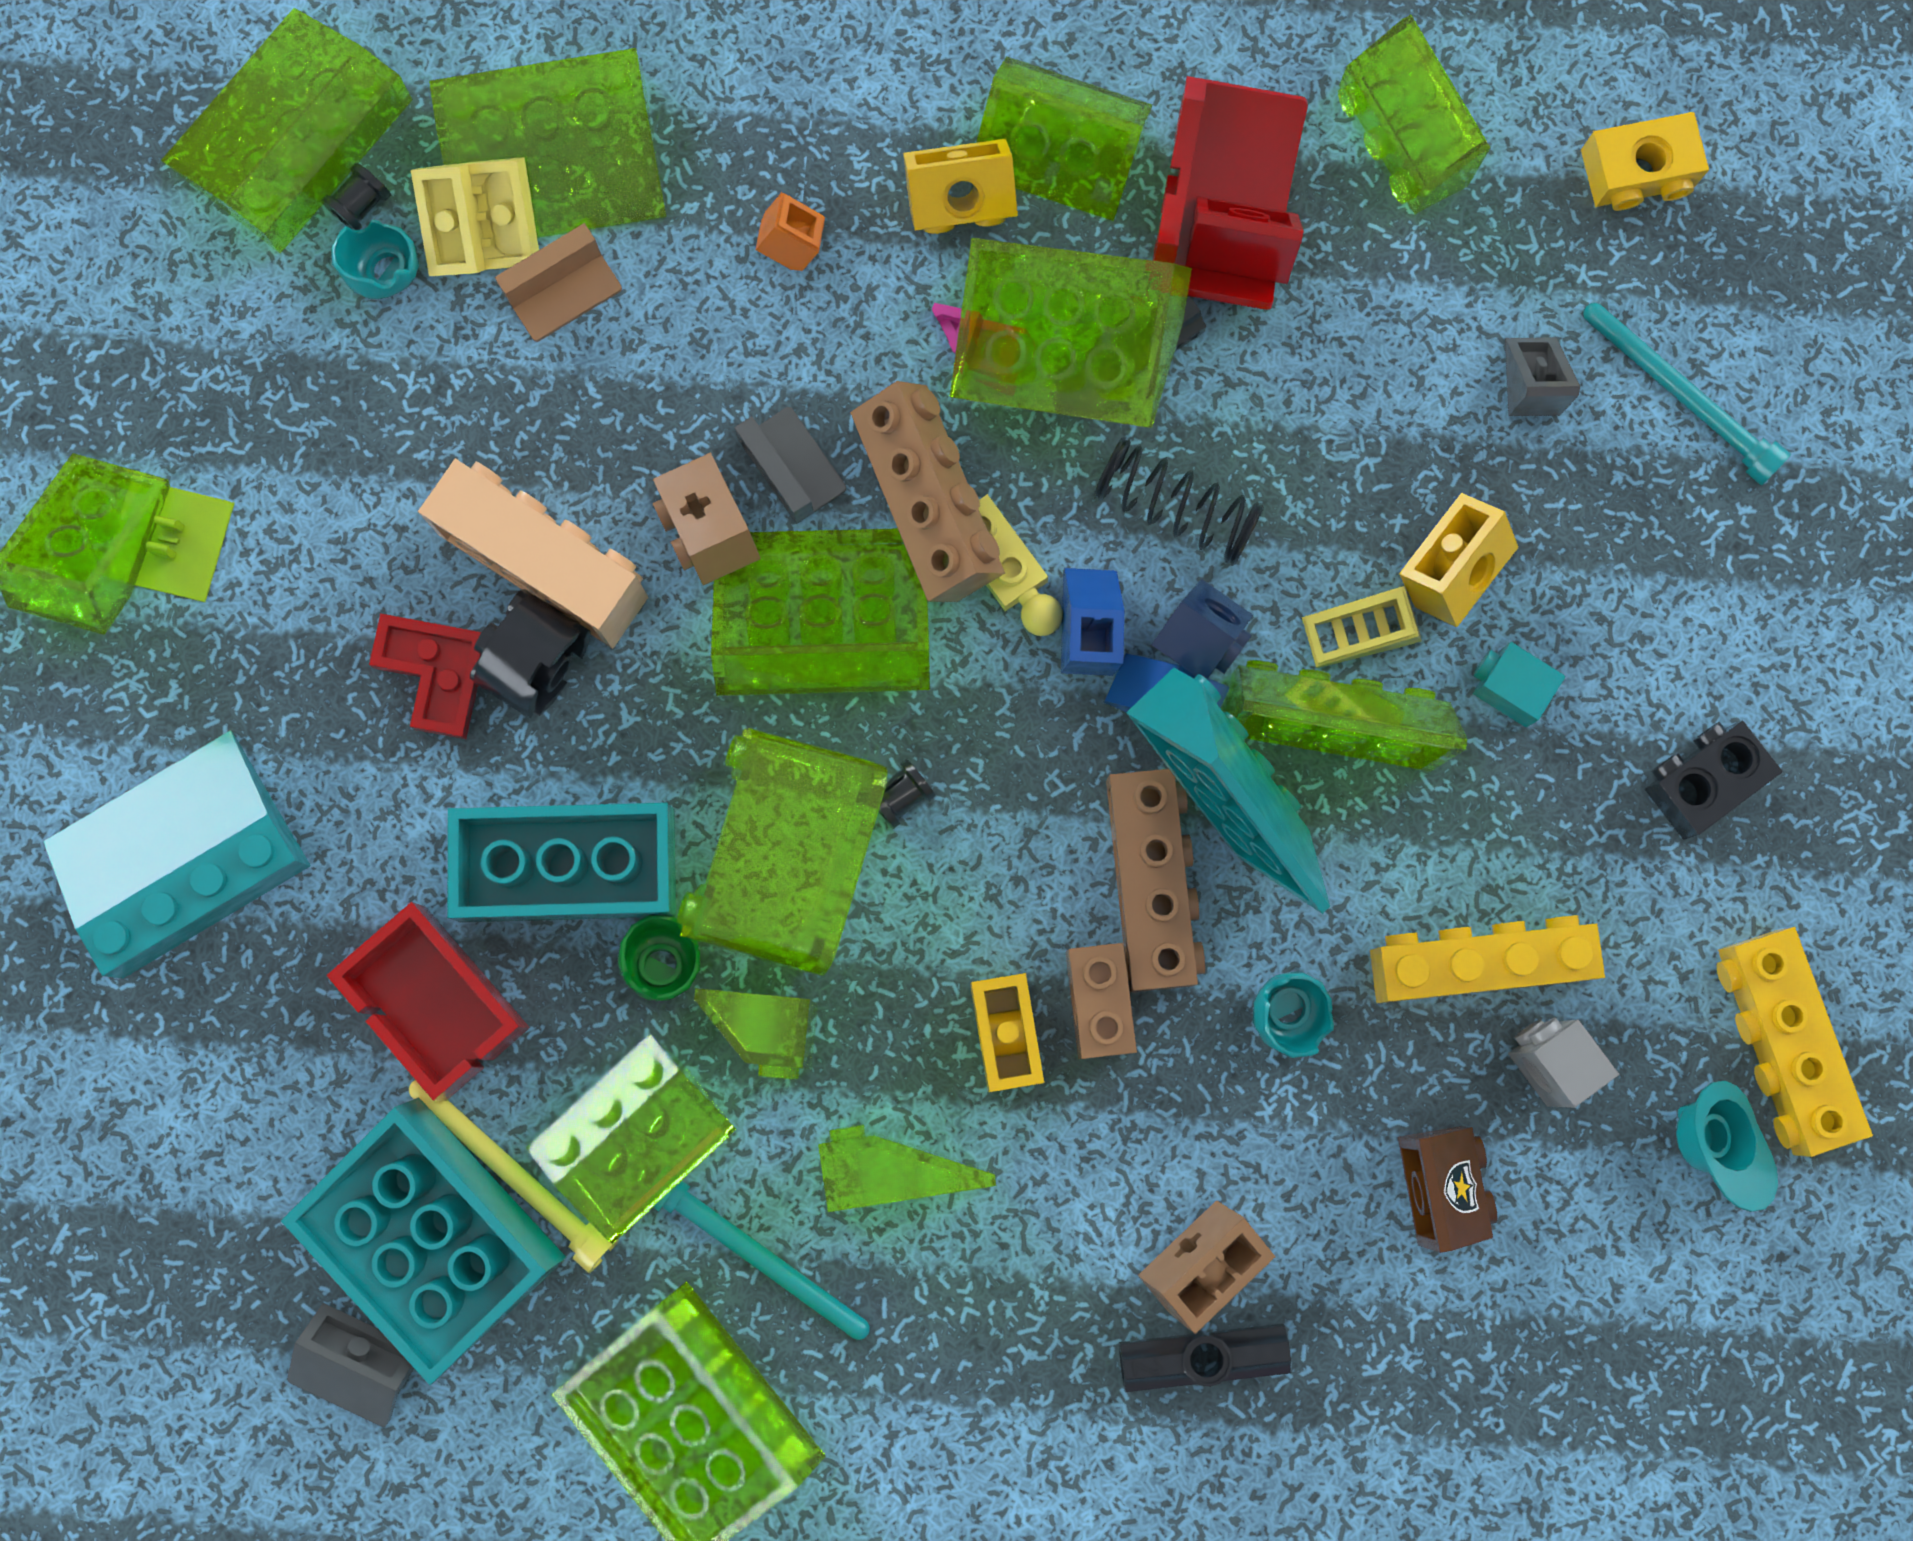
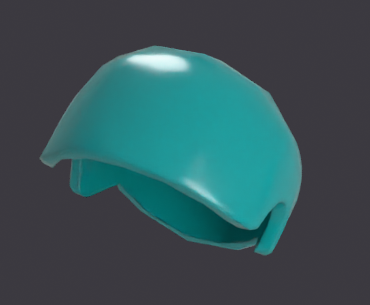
M375 219L371 220L370 224L361 230H353L348 226L344 227L331 246L332 265L354 293L368 299L388 298L408 288L415 279L419 268L417 247L414 241L402 228L382 224ZM394 257L377 280L374 274L376 264L383 258Z
M1303 972L1278 974L1263 985L1254 999L1253 1024L1262 1041L1281 1054L1291 1058L1313 1056L1319 1053L1318 1046L1320 1042L1334 1030L1331 1013L1332 999L1321 981ZM1303 1007L1302 1013L1297 1020L1293 1022L1278 1020Z

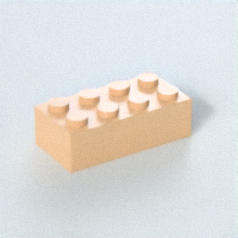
M455 458L420 507L418 513L440 537L518 588L526 589L591 631L592 636L613 649L648 599V595L641 585L643 578L634 571L636 565L613 549H609L605 555L599 552L600 550L590 542L592 537L572 522L565 519L560 526L557 525L556 521L545 513L547 508L529 494L520 490L516 497H514L501 484L503 480L481 463L475 461L470 468Z

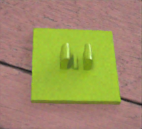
M133 478L103 578L206 603L235 503Z

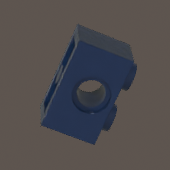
M1201 579L1181 601L1151 645L1195 676L1200 674L1208 679L1215 668L1225 674L1252 636L1244 628L1253 617V614Z

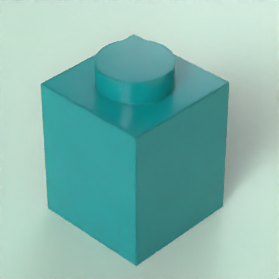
M1510 642L1499 650L1498 653L1490 649L1483 657L1473 674L1480 682L1472 694L1527 728L1539 721L1566 676L1518 645Z

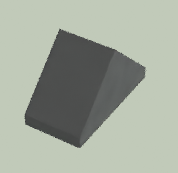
M1557 337L1505 338L1508 416H1560L1579 396L1580 384Z

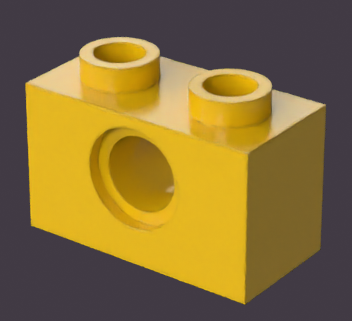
M1694 112L1593 131L1581 149L1595 207L1612 204V208L1615 211L1633 208L1641 204L1645 197L1660 194L1664 201H1673L1686 197L1694 191V187L1709 171ZM1636 159L1647 161L1652 166L1654 172H1647L1641 169Z
M1006 139L903 153L910 213L915 231L924 229L927 233L939 234L951 231L955 227L954 225L973 222L979 226H995L1003 223L1005 218L1018 216L1013 158ZM967 181L974 185L971 192L964 197L956 198L948 194L950 188L957 182Z
M1463 493L1458 496L1399 573L1414 607L1455 627L1459 626L1518 549L1517 541L1505 511Z
M1026 973L971 982L970 986L988 1092L1044 1083Z

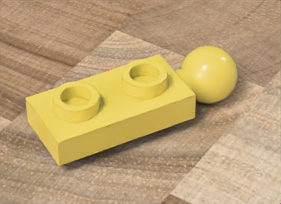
M987 494L979 499V511L987 531L995 538L999 546V559L1005 574L986 586L1005 612L1020 602L1023 606L1021 621L1026 630L1037 636L1050 635L1062 623V607L1054 597L1038 593L1037 590L1048 583L1047 574Z

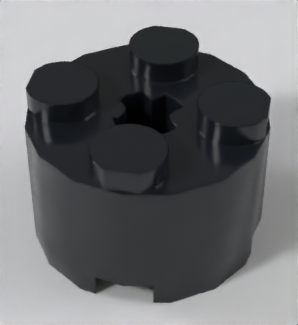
M522 589L511 600L506 611L507 616L500 625L497 626L494 623H490L481 632L474 646V650L480 653L481 657L474 665L470 673V679L484 690L531 719L533 713L539 716L542 715L557 699L567 684L563 678L571 665L572 656L575 654L583 659L590 642L591 631L541 598L533 595L526 589Z

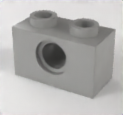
M1552 1018L1545 1023L1542 1019H1539L1514 1037L1519 1046L1508 1053L1547 1107L1575 1108L1620 1075L1579 1019L1558 1021L1556 1018Z

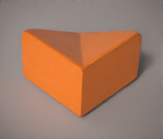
M781 192L764 213L755 250L790 270L803 271L819 253L825 217Z

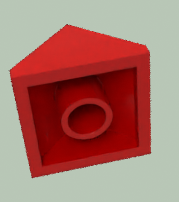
M1197 196L1185 266L1288 284L1304 233L1299 215Z

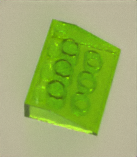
M293 8L161 161L281 254L323 205L321 199L326 194L331 195L351 172L350 168L355 163L361 161L413 99L401 76L358 43Z
M636 48L429 80L436 131L444 165L525 157L537 238L568 233L583 223L586 224L588 229L667 217L644 74Z
M971 238L950 397L1152 428L1183 325L1192 268L1175 263Z
M898 528L750 532L761 559L714 581L711 661L716 696L930 690L928 601ZM882 543H903V544H882Z
M1249 660L1246 666L1238 665L1232 673L1226 712L1233 715L1244 726L1249 734L1246 738L1248 740L1430 772L1466 750L1467 736L1451 702L1435 700L1436 693L1430 690L1405 688L1403 694L1384 691V684L1381 682L1359 678L1352 679L1351 685L1330 681L1331 675L1329 673L1311 669L1299 670V675L1278 672L1279 666L1277 664L1260 660Z
M687 1281L551 1394L665 1541L730 1540L798 1488L826 1457L824 1452Z

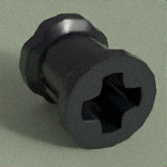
M355 163L350 168L352 175L333 196L326 194L321 199V203L343 224L353 230H360L362 228L360 221L379 200L386 201L391 196V193L369 170L361 164Z
M907 759L900 763L901 770L877 789L869 788L864 792L893 829L900 824L899 818L923 799L930 802L936 797L922 775Z

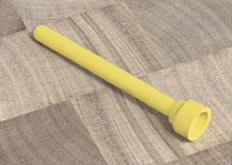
M416 1080L410 1084L409 1094L413 1099L419 1097L461 1143L571 1242L568 1247L575 1253L572 1259L584 1270L591 1273L603 1261L600 1258L608 1249L611 1251L616 1246L619 1239L606 1227L601 1225L597 1228L592 1222L585 1225L449 1100L433 1101Z

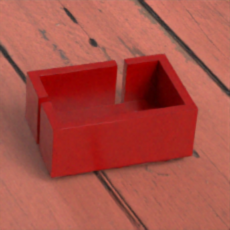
M410 902L326 975L358 1013L372 1015L365 1022L433 1101H447L484 1069V1066L478 1059L494 1060L530 1028L425 906ZM380 1009H382V1011H383L386 1015H379V1014H375V1013H377Z

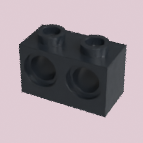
M1743 720L1726 728L1720 722L1714 724L1693 740L1698 749L1684 760L1679 753H1676L1651 771L1657 780L1644 790L1683 840L1700 835L1783 772ZM1723 749L1733 752L1738 760V769L1735 774L1727 771L1722 765L1721 753ZM1682 779L1692 783L1696 789L1697 799L1694 805L1686 803L1680 796L1679 784Z

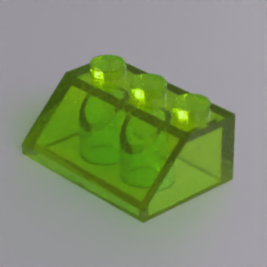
M1412 15L1401 19L1346 66L1339 84L1340 89L1338 90L1340 104L1349 117L1357 116L1366 131L1363 135L1365 146L1374 160L1382 159L1391 173L1389 177L1390 188L1395 198L1401 204L1408 202L1414 214H1417L1468 187L1491 147Z
M1006 56L993 77L976 143L1006 139L1012 153L1016 189L1114 221L1137 157L1153 104Z
M695 988L694 1000L745 1063L759 1065L758 1076L798 1079L799 1069L812 1070L818 1004L810 999Z
M649 1034L529 1144L526 1149L552 1184L613 1244L728 1138L736 1128L677 1057Z

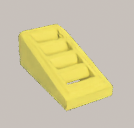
M1405 586L1302 617L1316 668L1422 641ZM1392 606L1395 608L1401 628L1400 631L1393 633L1390 631L1384 608ZM1373 611L1380 637L1370 639L1363 614ZM1352 617L1359 643L1349 645L1342 619ZM1331 622L1339 649L1324 653L1316 625Z

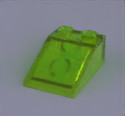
M72 453L0 551V591L7 607L105 635L131 597L147 553L146 544L148 541H151L157 525L154 523V517L156 515L160 516L170 489L169 480Z
M864 1124L829 1130L830 1140L818 1144L828 1212L997 1186L995 1174L992 1170L878 1133L865 1135Z

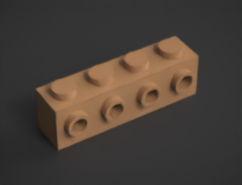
M896 381L851 411L850 413L927 601L958 602L1004 575L1005 571L999 559V546L995 538L987 531L979 511V498L974 489L967 483L959 464V450L953 440L947 435L939 416V402L927 385Z
M1169 769L1110 774L1106 780L1129 993L1198 985L1197 974H1205V956L1202 942H1193L1191 921L1199 920V902L1196 888H1187L1185 867L1193 866L1191 837L1189 834L1181 835L1179 814L1187 813L1186 791L1179 782H1175V776Z

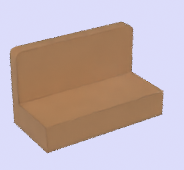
M585 223L495 276L503 294L532 339L536 342L554 333L622 290L621 284L601 255L597 242Z

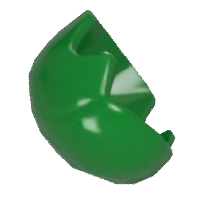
M648 915L632 924L620 943L617 960L620 974L625 983L644 999L655 1000L656 1002L672 1000L689 990L700 971L698 941L682 925L678 918L668 915ZM657 951L668 952L674 957L677 967L674 969L650 957V955Z

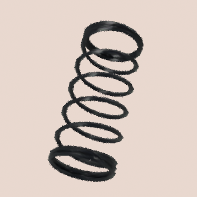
M1123 437L1116 445L1093 494L1094 498L1098 497L1099 501L1103 500L1111 492L1112 485L1109 486L1110 481L1124 461L1131 444L1130 439L1126 440ZM1138 445L1132 451L1120 471V474L1123 473L1135 458L1122 499L1121 507L1123 513L1130 511L1137 503L1138 497L1133 499L1126 507L1143 451L1141 445ZM1167 457L1157 464L1146 480L1145 486L1153 481L1161 469L1148 510V525L1156 523L1162 516L1163 509L1152 519L1168 467ZM1193 470L1188 471L1182 477L1171 494V498L1176 496L1187 481L1174 522V538L1181 536L1188 526L1187 522L1178 530L1193 483ZM1218 482L1214 483L1207 490L1196 507V511L1202 508L1214 491L1200 534L1199 550L1205 549L1213 540V535H1211L1204 542L1220 491ZM1244 495L1239 496L1232 503L1221 521V524L1225 522L1240 503L1224 554L1225 563H1231V566L1236 565L1264 509L1263 504L1254 503L1232 547L1245 508L1246 499Z

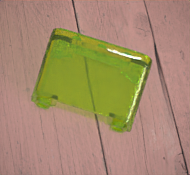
M746 728L743 729L741 736L735 735L727 751L725 765L732 767V779L737 781L706 882L699 885L694 893L687 891L681 901L677 915V922L683 924L680 936L801 973L823 976L830 969L839 946L885 791L888 775L887 767L856 756L760 730Z

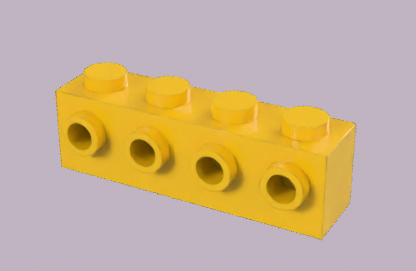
M1578 915L1545 919L1546 929L1526 931L1525 921L1494 924L1492 925L1493 935L1472 937L1471 927L1439 930V941L1420 943L1417 933L1385 936L1386 946L1370 950L1376 1003L1605 978L1598 924L1579 925Z
M1790 927L1775 930L1718 949L1722 960L1716 965L1718 978L1723 988L1728 993L1733 992L1740 1009V1013H1737L1735 1016L1736 1026L1743 1041L1748 1045L1752 1044L1759 1061V1065L1754 1067L1755 1078L1763 1094L1767 1097L1772 1096L1779 1115L1774 1118L1773 1125L1783 1147L1786 1149L1791 1148L1795 1156L1813 1157L1872 1137L1873 1134L1796 928Z

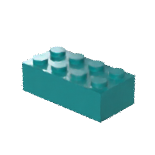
M668 803L448 808L447 918L466 923L645 918L648 915L676 917L675 810Z

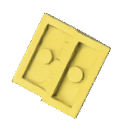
M525 157L450 164L411 170L429 276L473 274L487 269L510 268L539 250Z

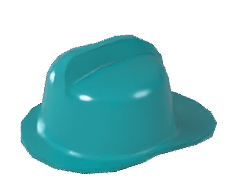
M1727 1081L1711 1082L1700 1092L1696 1102L1686 1104L1678 1109L1679 1120L1676 1131L1678 1148L1683 1158L1691 1167L1709 1173L1723 1196L1737 1208L1749 1212L1764 1210L1774 1201L1778 1189V1173L1773 1155L1756 1122L1747 1096L1737 1085Z

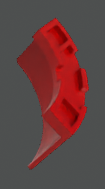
M1186 77L1170 168L1178 169L1179 171L1178 176L1167 175L1161 208L1162 215L1154 248L1148 289L1263 310L1272 308L1275 282L1185 266L1197 196L1286 212L1296 158L1308 109V101L1305 97L1197 77Z

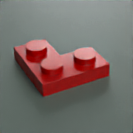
M380 613L369 665L378 670L420 677L410 727L418 731L467 739L478 685L470 679V673L481 657V654L474 650L475 643L481 632Z

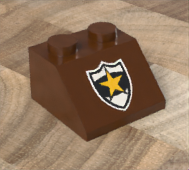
M1459 1126L1399 1136L1398 1142L1418 1246L1443 1253L1492 1239L1491 1224L1497 1223V1209L1491 1191H1484L1480 1169L1487 1167L1486 1151L1481 1137L1474 1136L1473 1128Z

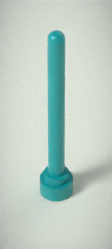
M1590 303L1585 307L1583 316L1589 324L1744 456L1741 462L1748 467L1745 472L1759 485L1762 486L1791 456V453L1776 440L1771 444L1764 437L1760 441L1756 439L1602 305Z
M668 1163L663 1167L641 1198L644 1202L658 1212L664 1208L671 1214L675 1209L855 1340H862L867 1337L870 1326L864 1318L689 1193L688 1190L691 1186L682 1181L685 1175Z

